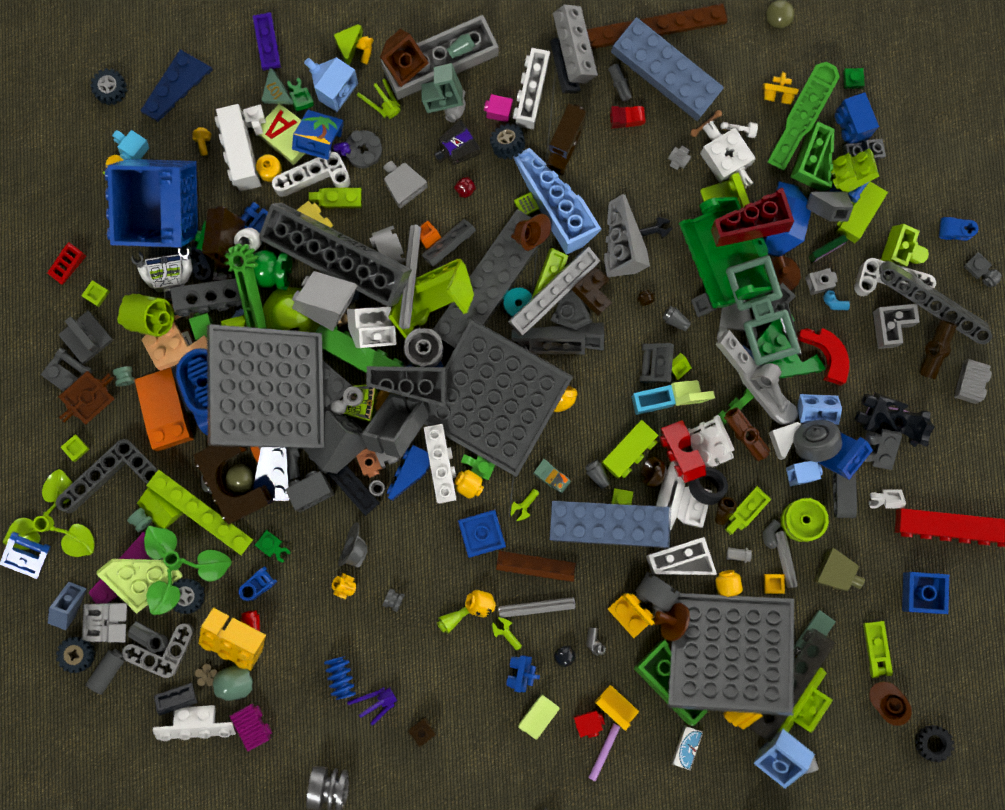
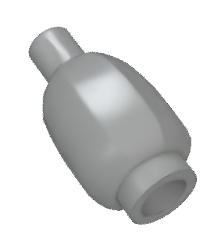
M464 90L463 105L445 109V119L454 123L462 116L466 106L464 100L466 92Z

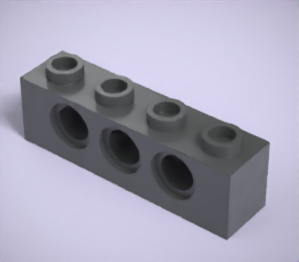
M236 278L170 288L174 315H179L180 317L189 316L190 313L194 312L205 314L214 309L224 311L234 306L243 308ZM227 292H233L236 296L233 298H228L225 296V294ZM208 295H214L216 296V299L214 301H209L206 299V297ZM192 297L197 299V302L194 304L187 302Z

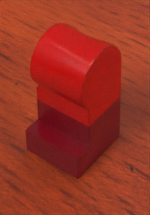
M611 106V129L645 124L644 107L619 108V106Z

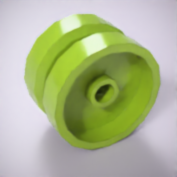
M802 498L789 503L783 509L781 515L783 531L786 532L790 539L797 542H808L820 538L826 532L829 524V517L825 507L819 501L811 498Z

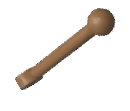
M717 110L715 112V115H713L700 127H698L697 129H692L690 133L691 136L696 137L698 135V132L702 130L707 123L709 124V122L713 121L715 118L721 117L722 111Z

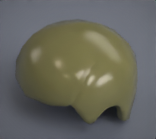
M786 0L774 1L768 6L766 12L768 23L772 27L780 29L791 25L795 16L793 6Z
M237 463L231 466L225 476L227 487L234 493L243 494L249 491L255 481L253 469L245 463Z

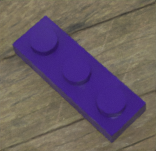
M270 12L254 15L253 21L262 69L264 71L280 68L281 63L272 14Z

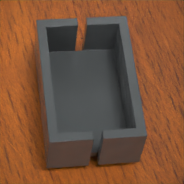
M390 393L362 433L367 449L381 454L385 451L386 455L401 458L428 418L424 402L409 397L406 400L404 396Z

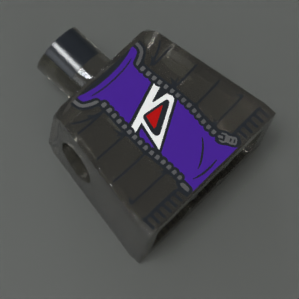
M459 120L438 139L441 149L433 153L438 163L448 158L452 165H457L480 155V147L462 120Z

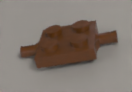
M86 371L58 396L68 409L59 418H64L62 421L65 423L71 416H75L86 425L115 399L106 387L114 377L108 373L99 380L89 371Z

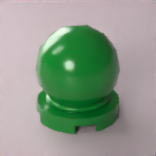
M267 250L254 253V256H259L258 259H255V262L259 265L253 268L257 286L270 288L277 284L279 290H288L290 281H287L288 273H292V256L281 252L278 257L275 253Z

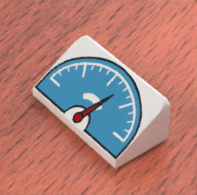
M684 725L671 762L673 765L688 770L691 769L703 732Z

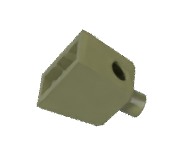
M830 548L824 557L814 582L841 591H848L851 585L861 589L865 579L856 575L859 569L856 563L836 549Z

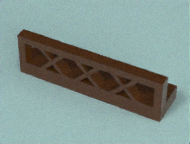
M499 551L496 570L574 582L576 563Z

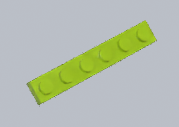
M158 470L148 482L147 486L238 554L242 555L253 541L251 537L232 523L228 525L219 513L161 470Z

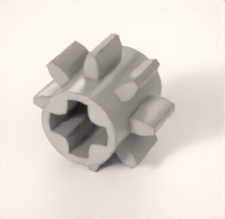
M681 146L680 149L675 147L668 157L672 161L670 166L676 170L679 167L684 169L691 158L688 155L689 149Z

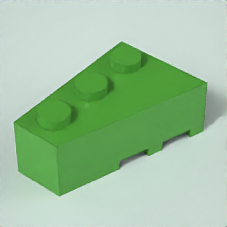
M818 121L813 125L805 137L790 178L821 192L832 188L833 128Z

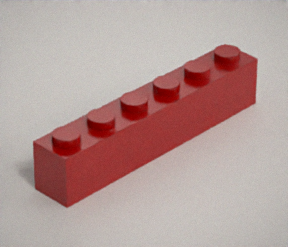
M903 508L896 510L895 533H901V537L913 538V535H920V539L932 540V537H939V541L951 542V539H959L958 543L971 544V541H978V545L990 546V543H997V547H1005V519Z

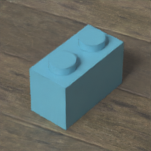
M671 385L637 392L631 396L636 415L673 407L676 404Z

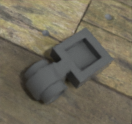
M979 252L963 266L976 279L983 276V283L989 288L996 286L1001 281V273L996 269L989 271L988 269L992 264Z

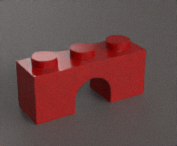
M683 420L661 428L662 436H660L662 446L668 449L667 455L670 462L674 461L676 465L674 469L677 476H681L684 483L705 476V463L699 451H682V449L691 446L690 434Z

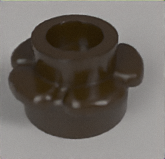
M645 290L639 293L637 301L640 302L641 306L649 305L655 301V293Z

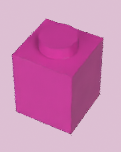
M491 94L490 100H486L484 111H487V118L508 123L513 99Z

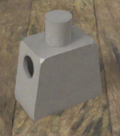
M389 161L383 167L388 173L384 178L385 184L399 209L428 188L426 180L406 163L397 167L393 161Z

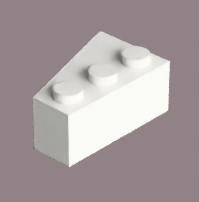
M704 537L646 556L652 574L717 575Z

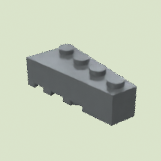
M367 366L368 387L447 407V368Z

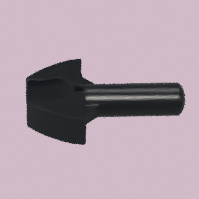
M657 217L655 226L639 229L641 236L658 233L661 239H663L671 232L672 228L662 229L660 227L663 224H669L670 220Z

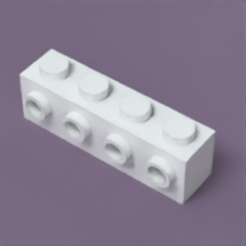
M531 48L530 56H526L525 66L527 71L526 73L523 72L521 84L524 85L523 89L519 90L517 101L520 103L518 108L515 107L513 119H516V126L534 129L550 51Z

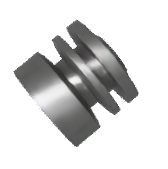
M313 766L307 794V809L321 810L323 803L327 802L328 810L333 809L334 803H336V810H343L349 790L348 770H342L341 776L338 778V769H334L332 776L328 777L327 767Z

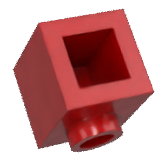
M596 709L573 716L580 738L587 735L588 738L600 735L599 731L603 730L604 719L601 713H597Z

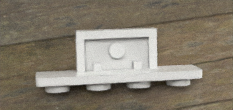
M443 424L424 427L437 503L456 501L453 484L456 472L455 467L450 466L449 459H453L451 447L447 448Z
M215 705L184 707L175 710L173 726L153 727V732L156 739L169 741L170 739L177 738L187 740L192 737L204 739L210 736L229 737L236 734V729L233 722L215 723L216 708Z

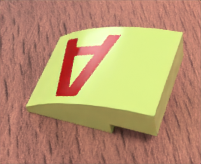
M279 104L265 118L266 123L261 124L263 134L258 136L281 156L283 155L290 163L295 165L305 154L292 150L293 134L301 119Z

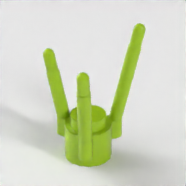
M386 79L382 81L391 99H388L379 86L374 83V87L385 101L381 105L383 109L361 93H357V96L381 113L384 118L388 117L391 119L401 111L400 105L396 101Z

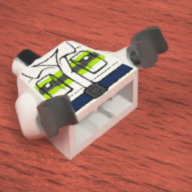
M187 246V252H183L182 247H180L178 255L146 259L145 263L143 262V253L139 252L140 260H136L132 254L131 260L137 265L141 278L150 288H154L157 292H164V298L167 301H172L170 288L184 286V283L188 282L192 273V262L189 256L191 252L190 246Z

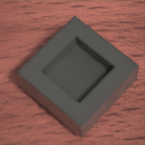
M707 293L691 300L697 317H702L716 310V308L713 309Z

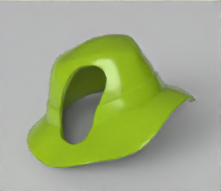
M289 287L288 290L277 289L269 296L263 306L267 329L289 330L299 327L298 331L316 332L320 325L319 323L292 309L294 305L292 298L296 291H301L302 288Z

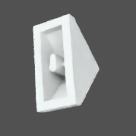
M797 422L769 432L778 459L786 458L793 443L794 433L801 426V423Z

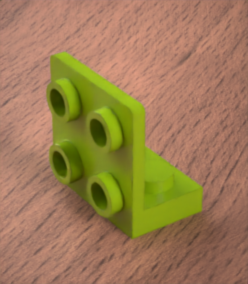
M739 173L732 174L728 181L700 190L703 201L711 198L737 197L741 209L750 203Z

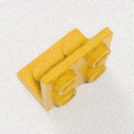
M624 593L607 610L635 638L648 625L652 626L654 624L652 620L654 616L647 609H642L638 605L640 601L633 593Z

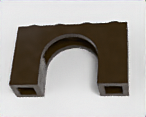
M568 104L549 145V151L552 153L547 162V167L561 175H564L582 136L587 111L580 105Z
M209 446L193 455L195 458L194 463L201 470L204 476L203 481L210 488L212 499L215 504H218L221 510V517L228 525L274 502L266 485L258 487L245 495H237L230 492L223 484L222 469L225 463L231 458L247 451V447Z

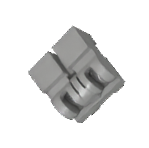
M127 603L84 604L82 640L91 642H125L126 624L118 623V621H126Z

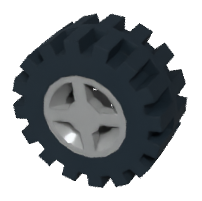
M105 68L104 71L99 70V74H94L95 79H91L92 84H90L94 96L101 103L116 105V101L120 103L122 101L121 98H125L127 84L119 72L114 69L109 70Z
M180 579L173 583L172 586H176L180 590V600L173 608L174 611L181 614H190L202 607L201 605L205 601V593L203 591L204 588L199 582L193 579Z

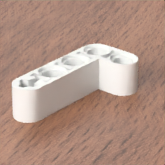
M331 152L328 160L317 157L277 175L272 180V186L277 195L284 197L327 177H331L336 188H348L350 178L339 154ZM331 160L338 161L334 166L329 165ZM314 168H321L320 172L312 173ZM298 175L304 176L301 181H295V177ZM339 176L346 177L343 182L336 181ZM281 183H283L284 188H280Z
M870 258L860 266L854 288L859 296L870 294L876 288L877 282L884 284L880 279L879 267L886 261ZM867 265H871L874 272L868 271ZM899 266L927 285L935 288L936 280L932 275ZM902 281L900 284L906 285L907 282ZM862 282L868 284L869 290H865L862 287ZM924 291L916 292V294L919 295L924 293Z

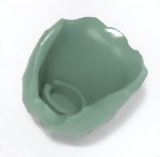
M232 665L219 671L213 680L214 694L226 701L247 697L252 691L253 683L249 670Z

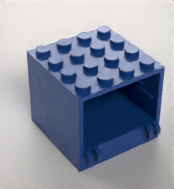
M126 159L107 165L105 179L108 180V188L106 189L105 196L106 200H109L106 217L110 228L107 229V238L110 240V245L183 247L195 239L198 230L196 161Z

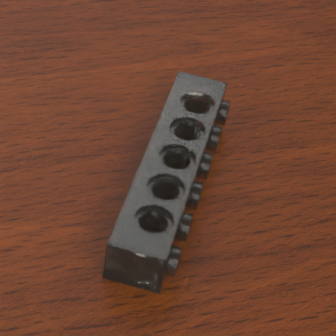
M814 628L805 632L802 637L804 641L801 646H797L794 649L793 707L836 644ZM814 645L816 652L814 655L809 656L807 649L809 646ZM799 662H803L805 664V668L802 672H797L796 666ZM772 714V718L769 721H764L762 716L748 727L771 742L788 715Z

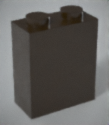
M224 206L208 209L202 253L226 266L225 262L228 261V258L225 255L229 253L228 249L230 247H235L234 237L237 232L245 228V221Z

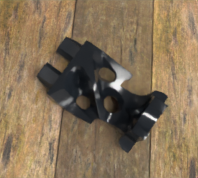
M874 392V395L864 394L861 404L868 406L867 412L858 410L854 420L860 423L865 430L881 434L882 429L901 432V434L909 437L908 442L912 446L916 447L919 443L928 447L929 437L935 428L930 421L931 412H908L904 410L908 407V404L876 392ZM895 405L898 406V408H892L890 406ZM896 418H901L903 420V424L901 426H897L895 424ZM882 422L887 423V427L881 428L880 424Z

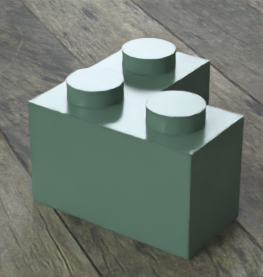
M452 63L434 67V81L421 84L422 102L427 113L462 106L463 88Z

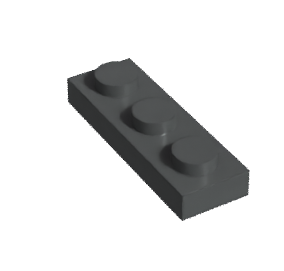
M463 219L426 250L422 257L434 267L464 240L468 239L476 229L472 224Z

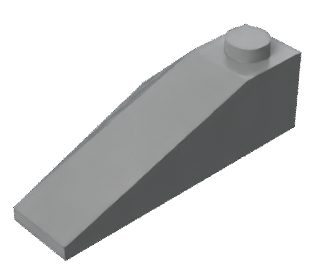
M622 194L610 201L608 207L607 224L609 225V236H606L608 249L607 253L604 254L608 277L636 274L650 266L647 248L627 198Z

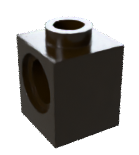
M425 717L408 730L419 747L436 735V731Z

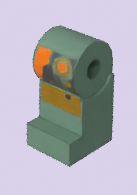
M543 459L533 475L561 494L571 482L569 478L559 472L545 459Z

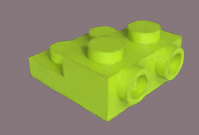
M870 148L858 153L854 157L847 153L832 161L833 170L831 173L836 177L833 179V183L842 192L849 193L879 177L874 154Z

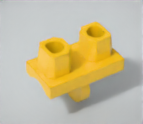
M782 72L780 77L773 76L772 82L779 83L778 85L763 83L762 89H765L764 100L774 101L776 92H782L781 103L792 104L794 96L798 95L799 89L784 86V84L791 85L792 79L786 78L785 72Z

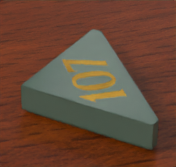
M269 69L261 101L269 104H293L286 88L276 75V71Z

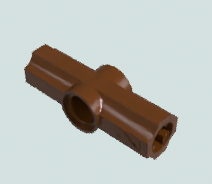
M739 408L730 409L725 414L724 419L735 432L736 438L742 441L756 461L765 459L771 450L759 436L758 430L752 427Z

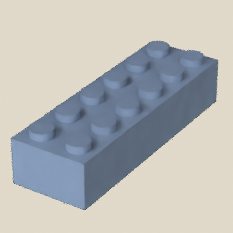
M637 17L613 45L611 50L612 54L696 121L700 119L724 88Z
M552 501L551 541L659 548L670 547V507Z

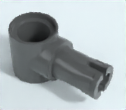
M287 448L289 479L300 477L297 460H299L300 450L299 448Z

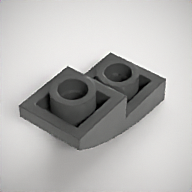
M883 139L865 140L863 143H852L842 146L844 155L850 153L854 157L858 153L870 148L875 160L886 157Z

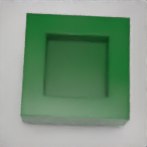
M863 68L844 69V89H856L865 86Z

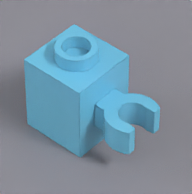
M118 130L112 135L115 138L114 141L119 144L118 149L123 160L141 159L149 149L147 140L132 130L127 136H124Z

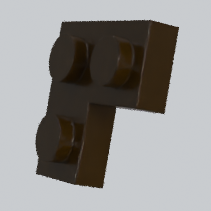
M597 266L571 289L597 316L612 304L600 291L610 279Z

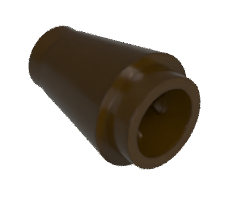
M724 497L718 502L715 517L717 524L725 525L736 512V502L732 498Z

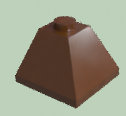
M399 29L386 40L380 56L400 87L429 64L411 34L402 29Z

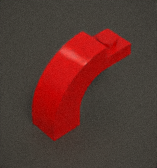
M823 328L817 334L811 329H801L797 333L798 340L819 348L826 357L827 368L823 380L840 386L845 384L849 373V357L840 339Z

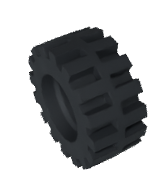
M931 725L925 726L924 729L921 728L919 730L920 733L916 734L917 740H915L917 746L915 748L924 759L931 762H941L947 760V757L952 755L950 752L954 751L952 747L954 741L951 739L953 738L946 729ZM933 735H937L942 743L941 748L937 752H931L927 747V741Z

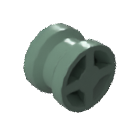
M131 366L113 370V375L117 379L115 381L117 387L135 383V379L131 374L133 371Z
M140 508L128 518L127 522L133 524L137 532H141L153 519L145 514L143 508Z

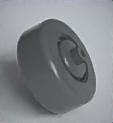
M827 420L807 422L800 426L793 436L796 453L805 461L822 462L829 460L837 455L842 448V438L838 426Z

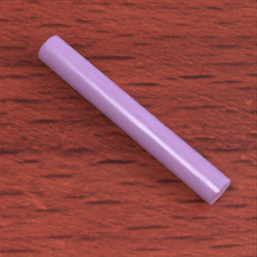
M613 723L589 775V779L596 781L621 726Z

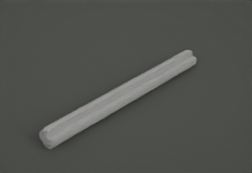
M416 224L411 225L409 231L406 267L412 269L402 293L399 327L402 329H409L411 324L421 227Z

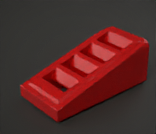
M68 242L47 274L63 285L86 258V255ZM71 252L76 255L75 258L70 255ZM65 259L71 260V264H68ZM61 264L67 267L66 271L60 267ZM59 270L63 273V276L60 277L55 271Z

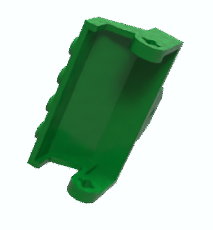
M737 197L708 199L699 205L704 215L695 219H685L679 223L713 309L736 304L726 269L768 255L769 251L763 237L716 247L711 232L714 220L734 210L741 209ZM764 264L735 273L739 289L735 291L738 300L744 301L746 299L759 298L773 291Z

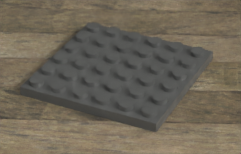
M471 319L445 366L447 368V407L426 402L425 408L428 418L424 424L427 426L443 424L446 437L517 477L574 376Z
M209 324L207 326L208 446L324 448L322 333Z
M681 593L674 604L682 603L688 607L690 621L682 637L672 641L669 708L793 716L794 599L747 596L727 597L723 595Z

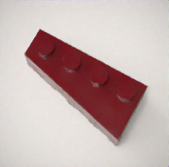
M783 187L771 195L768 194L754 203L751 202L745 205L742 209L734 210L714 220L711 232L716 247L789 232L794 223V218Z

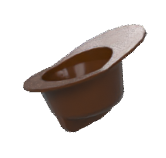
M538 214L529 220H522L516 225L511 238L521 245L524 250L530 251L548 238L551 230V221L545 214Z
M878 682L872 686L869 693L870 701L883 719L894 726L906 724L911 718L912 707L903 693L890 682Z

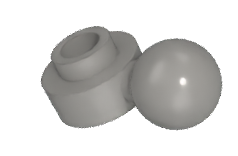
M354 386L347 388L343 393V400H336L332 403L331 411L335 415H342L345 413L348 405L352 407L360 405L364 399L363 392ZM353 394H357L356 400L351 399Z

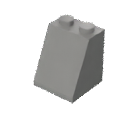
M313 271L310 277H305L301 285L303 286L302 290H297L293 296L294 305L292 309L334 331L349 307L358 285Z

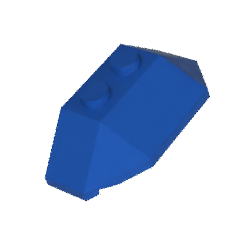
M779 181L776 191L783 187L794 223L789 232L764 238L769 250L768 254L777 257L784 255L804 242L811 211L806 207L808 200L796 185Z

